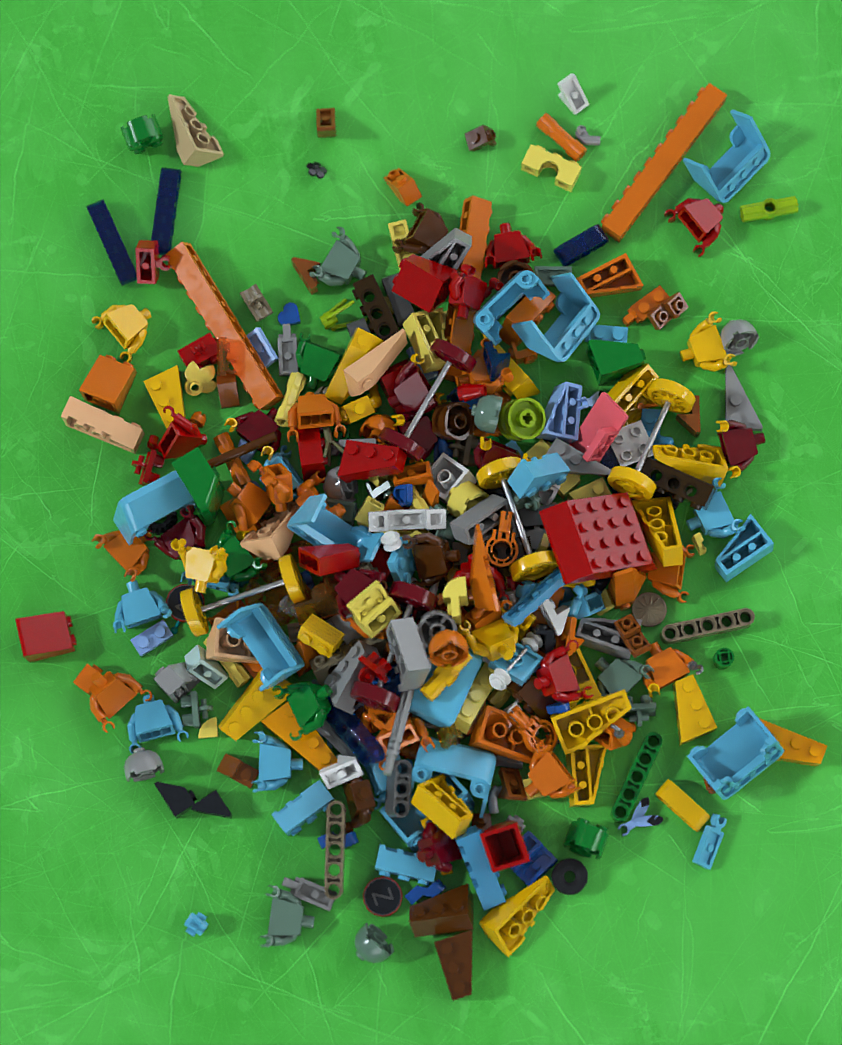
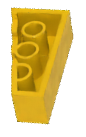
M670 496L651 498L648 501L632 500L646 540L663 567L683 565V546Z
M261 668L218 725L221 731L235 741L287 700L288 694H285L284 698L280 700L274 697L279 695L281 690L274 692L272 688L260 691L259 688L263 685L260 679V672L263 668ZM283 680L275 686L286 688V686L290 685L291 683H289L287 680Z

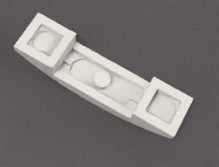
M401 509L368 512V532L406 529H446V509Z

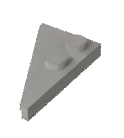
M728 365L725 368V420H735L744 423L747 428H752L753 431H762L763 426L732 366Z
M558 438L555 439L546 453H558L570 469V474H593L606 477L611 472V469L596 460L586 462L583 458L584 453Z

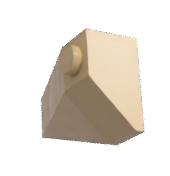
M169 94L168 102L175 142L183 165L199 167L223 157L224 153L217 139L207 133V126L197 120L195 117L197 113L184 97Z

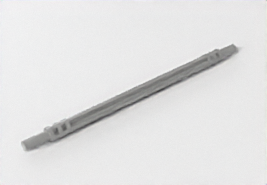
M439 582L430 586L429 591L435 595L437 594ZM414 690L402 691L401 700L386 752L387 760L383 772L386 776H391L395 758H398Z

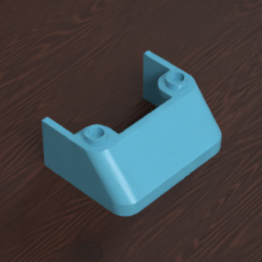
M733 109L730 113L737 124L730 133V141L733 146L710 169L706 165L690 159H683L693 180L717 201L722 203L730 201L770 158V150L753 117Z
M572 272L555 275L550 278L560 291L556 298V307L561 314L544 335L533 320L512 324V328L530 350L555 362L566 361L600 318L599 309Z
M175 470L123 497L117 504L113 521L128 545H131L134 537L137 536L139 538L147 533L150 524L184 507L189 511L186 506L193 505L196 508V505Z
M326 494L310 496L287 524L288 529L314 546L349 543L358 547L361 554L360 563L373 561L381 544V537L384 535L383 532L372 534L368 532V527L363 525L352 527L325 509L327 506L325 503Z
M263 603L241 607L216 626L218 629L227 627V632L233 638H242L263 668L260 672V679L263 683L259 688L260 691L274 687L305 666L302 657Z
M434 737L430 738L435 744V749L429 744L426 747L428 752H426L420 742L412 770L410 797L415 782L423 783L431 779L433 771L472 780L470 785L471 793L475 797L483 799L479 815L480 818H483L497 762L496 756L487 750Z

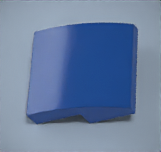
M528 830L522 837L531 861L510 867L527 886L543 877L558 862L557 858Z

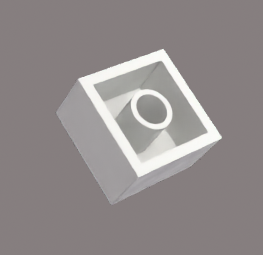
M442 453L431 466L434 484L439 491V500L446 505L449 500V491L453 487H458L467 481H471L474 484L478 481L470 470L445 453Z

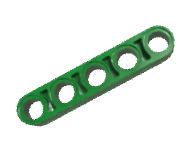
M657 732L649 733L643 740L611 809V817L616 822H623L630 815L661 748L663 740ZM648 738H656L658 745L655 747L650 746ZM647 755L650 758V763H641L640 756ZM632 773H639L642 776V780L640 782L633 781ZM625 790L632 791L633 799H625L623 792ZM623 808L625 817H617L615 809Z

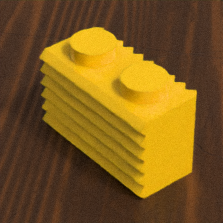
M312 613L300 627L297 638L302 643L310 645L311 648L313 647L319 654L330 658L342 644L345 634Z

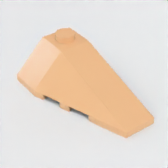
M401 329L344 369L351 397L361 395L371 389L408 343L404 329Z
M296 501L287 502L286 511H275L273 518L260 523L261 528L259 530L250 531L240 542L241 547L258 557H263L264 560H278L279 557L284 556L294 535V532L287 528V524L300 508Z
M216 617L207 638L206 659L259 664L242 638L231 637L227 632V627L222 629L216 627L226 619Z

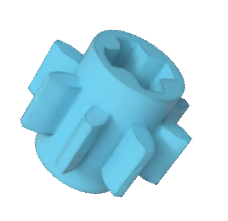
M192 912L184 923L188 927L186 932L193 937L196 934L201 936L209 925L205 921L207 917L200 912L197 915Z

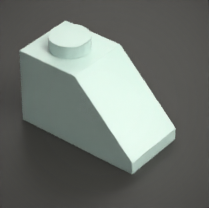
M198 644L184 656L187 671L214 689L229 678L218 661L206 659V649Z

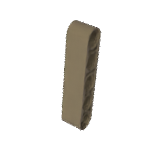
M743 608L668 624L662 629L660 639L664 644L671 645L745 629L754 622L755 614L751 609ZM740 615H748L750 621L748 623L743 622L740 619ZM723 618L729 619L731 626H724L721 620ZM704 622L710 623L712 630H705L702 624ZM684 627H691L693 629V634H686L684 632ZM671 630L675 637L672 639L667 638L665 631Z
M332 801L327 806L324 891L329 899L339 898L344 891L346 806L341 801ZM334 804H339L342 808L339 815H334L331 811ZM333 824H338L341 827L339 835L332 834L331 827ZM333 844L340 846L341 851L338 855H333L330 852V847ZM332 864H336L340 868V873L336 876L330 873L329 869ZM332 884L339 887V893L336 896L331 895L329 892V887Z

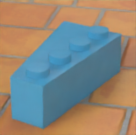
M474 825L469 827L465 834L455 838L483 910H487L506 902L504 896L507 895L503 884L499 885L497 877H500L499 872H492L479 835L482 833V829L478 830Z

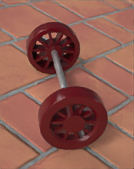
M440 338L434 340L430 350L446 363L407 431L403 435L391 428L384 427L379 435V439L387 446L400 447L407 454L408 458L418 462L421 461L426 451L409 437L450 366L471 373L477 364L475 358Z

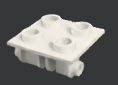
M641 420L622 427L611 444L620 466L630 468L633 466L632 464L639 462L649 440ZM652 447L647 457L654 456Z

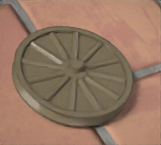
M652 592L640 594L632 605L633 617L635 620L643 619L641 625L645 627L657 626L664 620L667 613V606L663 598Z

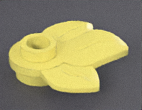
M192 361L187 366L184 373L187 380L184 388L189 395L197 396L200 393H210L215 390L217 383L212 380L215 376L213 365L199 369L198 365ZM196 384L197 388L192 390V386Z

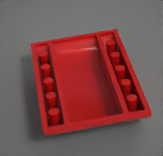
M628 492L567 500L539 512L565 585L612 577L613 573L631 567L642 572L657 569Z

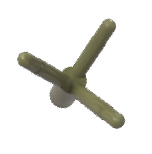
M330 426L322 427L326 441L323 457H327V466L330 467L331 445H334L342 453L344 449L333 440Z

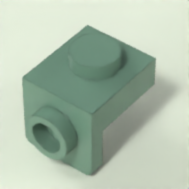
M388 480L378 487L370 481L365 483L368 488V495L381 501L388 499L396 487L393 481Z

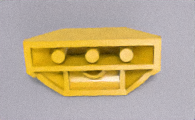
M647 363L625 374L607 393L629 416L623 427L637 422L642 416V410L636 408L637 403H654L649 398L647 391L651 382L654 379H659V376Z

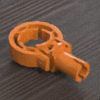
M506 511L500 512L497 540L495 539L497 530L493 529L492 537L487 541L485 547L489 562L499 568L508 567L513 564L519 551L515 540L516 532H512L511 542H509L513 512L509 511L507 519H505ZM499 542H504L510 546V556H512L513 550L515 555L507 563L505 561L509 560V557L498 559L495 555H492L493 559L496 560L493 561L489 556L488 547H491L490 552L492 554L493 546Z
M519 706L512 708L509 715L520 724L521 730H519V733L523 736L526 747L535 753L537 749L535 734L539 728H542L545 733L549 732V735H546L547 738L544 745L545 747L551 745V749L548 750L551 751L557 742V733L553 724L547 720H540L536 715L528 717Z

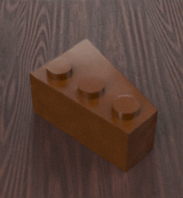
M472 930L434 942L452 1001L472 995Z

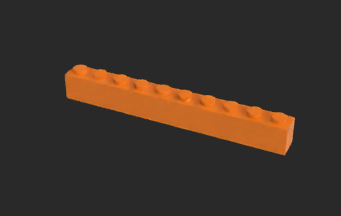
M710 83L705 88L702 87L699 90L698 98L695 102L691 101L686 108L687 113L678 118L675 129L668 131L665 136V142L663 144L659 143L654 151L656 154L653 158L649 157L645 162L644 170L637 172L632 186L628 185L622 193L624 196L621 200L617 199L613 204V211L610 215L607 213L603 217L601 231L620 243L723 106L727 94Z
M472 195L463 202L459 229L472 236V246L457 270L458 273L462 272L461 266L463 264L472 265L476 268L473 276L482 280L481 275L485 264L484 254L487 249L486 240L490 231L489 220L492 215V202ZM448 304L444 331L445 339L472 355L471 344L474 339L473 316L476 311H469L468 319L462 320L457 318L458 308ZM450 366L443 379L455 382V377L462 375V371Z
M180 242L165 254L170 256L168 264L175 270L178 275V281L187 290V296L195 303L196 311L203 316L206 321V327L212 331L216 343L223 349L224 357L233 366V372L243 382L242 386L252 397L253 405L259 410L270 409L284 398L283 394L191 243Z

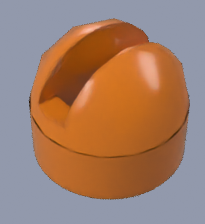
M196 411L191 416L190 421L202 428L206 422V415L202 414L201 411Z

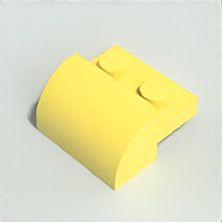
M457 577L451 580L443 591L444 605L447 607L448 615L452 616L456 625H462L461 606L468 605L466 577Z
M377 580L346 605L353 614L352 618L355 623L370 638L376 636L389 625L390 620H395L402 614L394 600L388 596L381 583Z

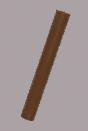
M271 432L207 460L211 468L220 466L277 441V436L275 432Z

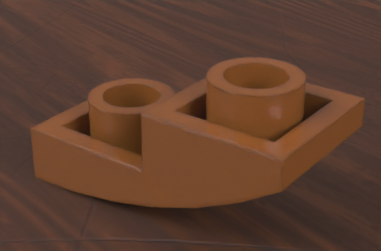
M677 292L652 309L647 314V317L655 330H660L671 319L678 318L689 307L681 293Z
M632 614L614 622L617 631L634 658L651 650V644L641 632V627Z

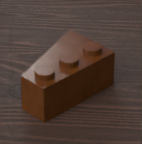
M531 675L522 686L512 680L510 684L506 685V689L512 694V697L523 705L522 708L528 714L536 715L540 720H547L552 723L551 714L547 713L546 706L558 702L551 696L545 697L542 689L538 690L535 688L534 679L536 677L534 675Z
M467 883L410 906L409 923L414 936L421 937L472 930L474 898L469 884Z

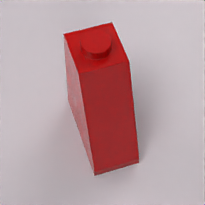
M349 543L298 548L299 566L318 576L360 567L361 554L359 548Z

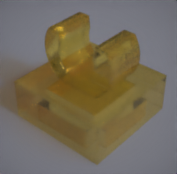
M454 723L450 727H442L437 733L440 745L445 749H448L451 745H457V737L463 738L461 730L456 729Z

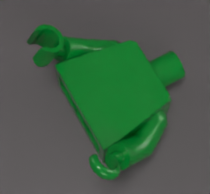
M300 333V342L295 353L297 364L301 369V373L308 375L305 386L316 389L319 380L326 382L328 379L331 380L343 355L312 343L310 334L307 339H303V333Z
M229 520L226 523L227 529H224L216 543L218 549L222 547L225 549V553L228 554L226 559L227 571L224 575L230 582L249 581L260 569L267 568V563L260 565L263 557L254 559L246 549L241 547L240 541L234 535L232 536L230 523L234 527L237 525L233 520Z
M298 682L287 685L286 688L280 686L272 688L274 692L281 690L279 695L274 696L276 699H283L285 694H288L286 698L301 730L298 731V737H292V732L290 733L291 740L297 741L301 739L302 734L307 735L323 726L327 713L331 710L328 697L333 691L330 686L326 684L321 686L312 682Z

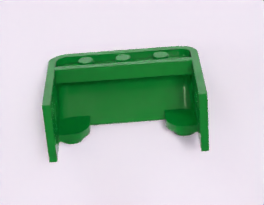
M199 447L171 464L192 496L196 509L205 524L210 526L217 517L225 488L221 481L218 480L220 474L215 466L210 467Z

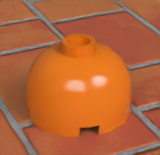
M374 414L364 421L359 430V436L363 435L365 439L375 438L380 444L386 445L379 439L381 431L384 427H388L398 432V427L393 426L395 422L390 416Z
M446 629L432 637L428 651L430 661L434 665L445 667V664L452 663L451 667H454L468 659L469 649L467 641L462 634Z

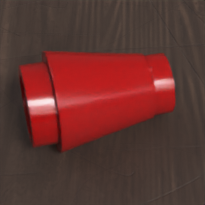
M462 383V385L457 387L458 398L460 401L468 402L487 395L486 385Z

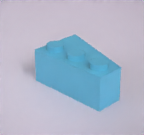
M558 453L543 455L542 459L532 457L531 461L528 462L526 459H521L507 482L519 499L526 496L530 498L538 491H546L552 485H560L565 482L570 469Z
M751 514L742 525L745 527V530L742 532L737 531L715 560V569L725 582H728L773 551V541Z
M318 780L300 793L293 801L290 800L286 803V806L279 812L275 811L271 815L287 836H295L302 830V825L306 822L310 824L318 818L317 814L322 810L326 812L329 803L335 800L323 783Z
M380 844L375 870L379 871V875L390 877L391 874L398 875L399 880L410 882V878L416 879L418 884L429 886V883H434L436 868L434 866L427 867L425 862H420L417 858V853L388 848L386 845Z

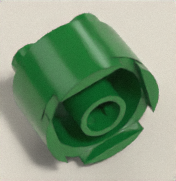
M147 115L135 118L127 122L128 126L126 128L124 126L121 127L130 151L140 154L149 146L156 148L162 145L161 140L164 136L155 115H151L152 118H147Z
M583 818L572 821L563 844L564 847L569 845V850L578 855L588 858L591 855H596L595 859H600L609 836L607 828L602 825L593 826L588 824L589 821Z

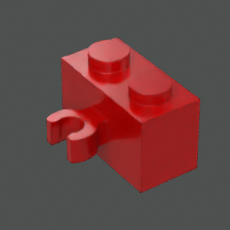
M139 240L135 248L137 284H156L160 276L159 268L163 271L170 270L171 265L163 263V261H169L170 256L163 255L159 258L158 241Z
M210 332L177 351L186 368L194 361L199 369L210 363L212 365L219 362L221 357H223L221 349Z

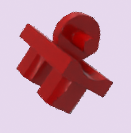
M151 449L150 452H147L145 463H143L145 456L139 455L138 461L132 460L131 465L136 467L135 474L140 475L141 469H143L139 485L144 486L160 478L159 474L151 472L153 466L161 469L165 461L164 457L156 454V450Z
M372 652L367 658L363 655L358 658L366 666L358 674L359 681L370 684L376 677L385 684L389 680L386 674L393 667L386 659H382L376 652Z

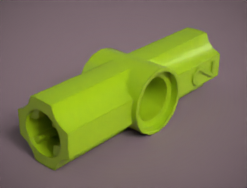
M795 196L780 199L768 198L763 202L740 206V216L743 223L760 219L771 220L777 216L794 214L799 211L798 201ZM765 207H771L773 211L768 212Z

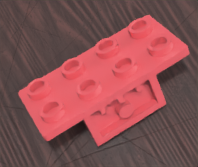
M602 392L579 428L578 441L569 445L584 453L583 458L586 462L596 460L600 463L629 416L606 392Z

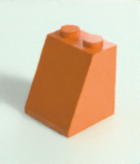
M99 355L79 391L85 401L119 414L137 372L134 365L129 362L123 361L121 363L116 361V358L113 356Z

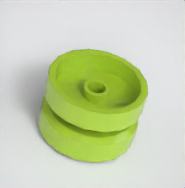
M529 397L509 400L501 406L497 426L501 434L509 440L522 441L533 439L539 436L545 427V411L539 402Z

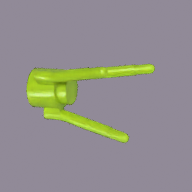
M345 298L319 317L326 330L330 328L331 331L347 327L346 324L351 323L346 322L336 325L339 322L336 315L355 303L354 300L342 306L347 302Z

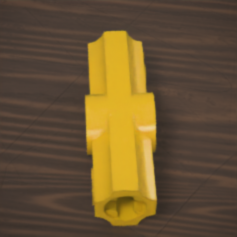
M469 652L468 659L462 664L451 667L452 663L445 664V667L437 666L433 676L422 686L420 692L433 702L446 687H450L455 682L460 671L471 661L472 656Z

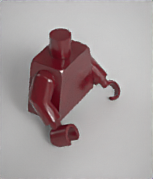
M193 505L186 506L189 512L183 507L180 510V514L185 518L163 533L161 537L153 536L149 538L145 534V539L154 541L153 544L159 550L174 560H181L178 551L173 550L171 547V542L175 538L178 540L181 538L185 539L186 545L184 547L186 548L190 546L205 549L206 527L197 514L194 515L195 508Z
M353 568L348 573L345 571L335 573L334 578L339 582L335 586L337 592L336 601L339 609L338 614L344 621L347 620L346 617L349 614L353 615L346 605L375 580L382 582L386 575L384 572L380 573L370 569H360L357 571Z

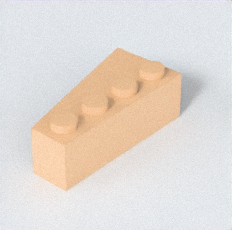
M72 396L69 397L61 414V418L67 427L136 454L145 435L143 429H141L142 426L134 422L130 424L120 416H113Z

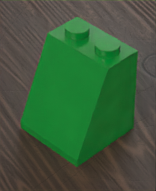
M593 339L588 341L586 353L598 386L621 379L628 372L644 365V360H646L644 350L640 349L639 345L635 343Z

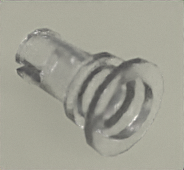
M285 595L278 605L277 612L280 613L283 610L284 614H290L303 622L306 619L303 615H308L309 611L294 604L292 600L289 601V596Z

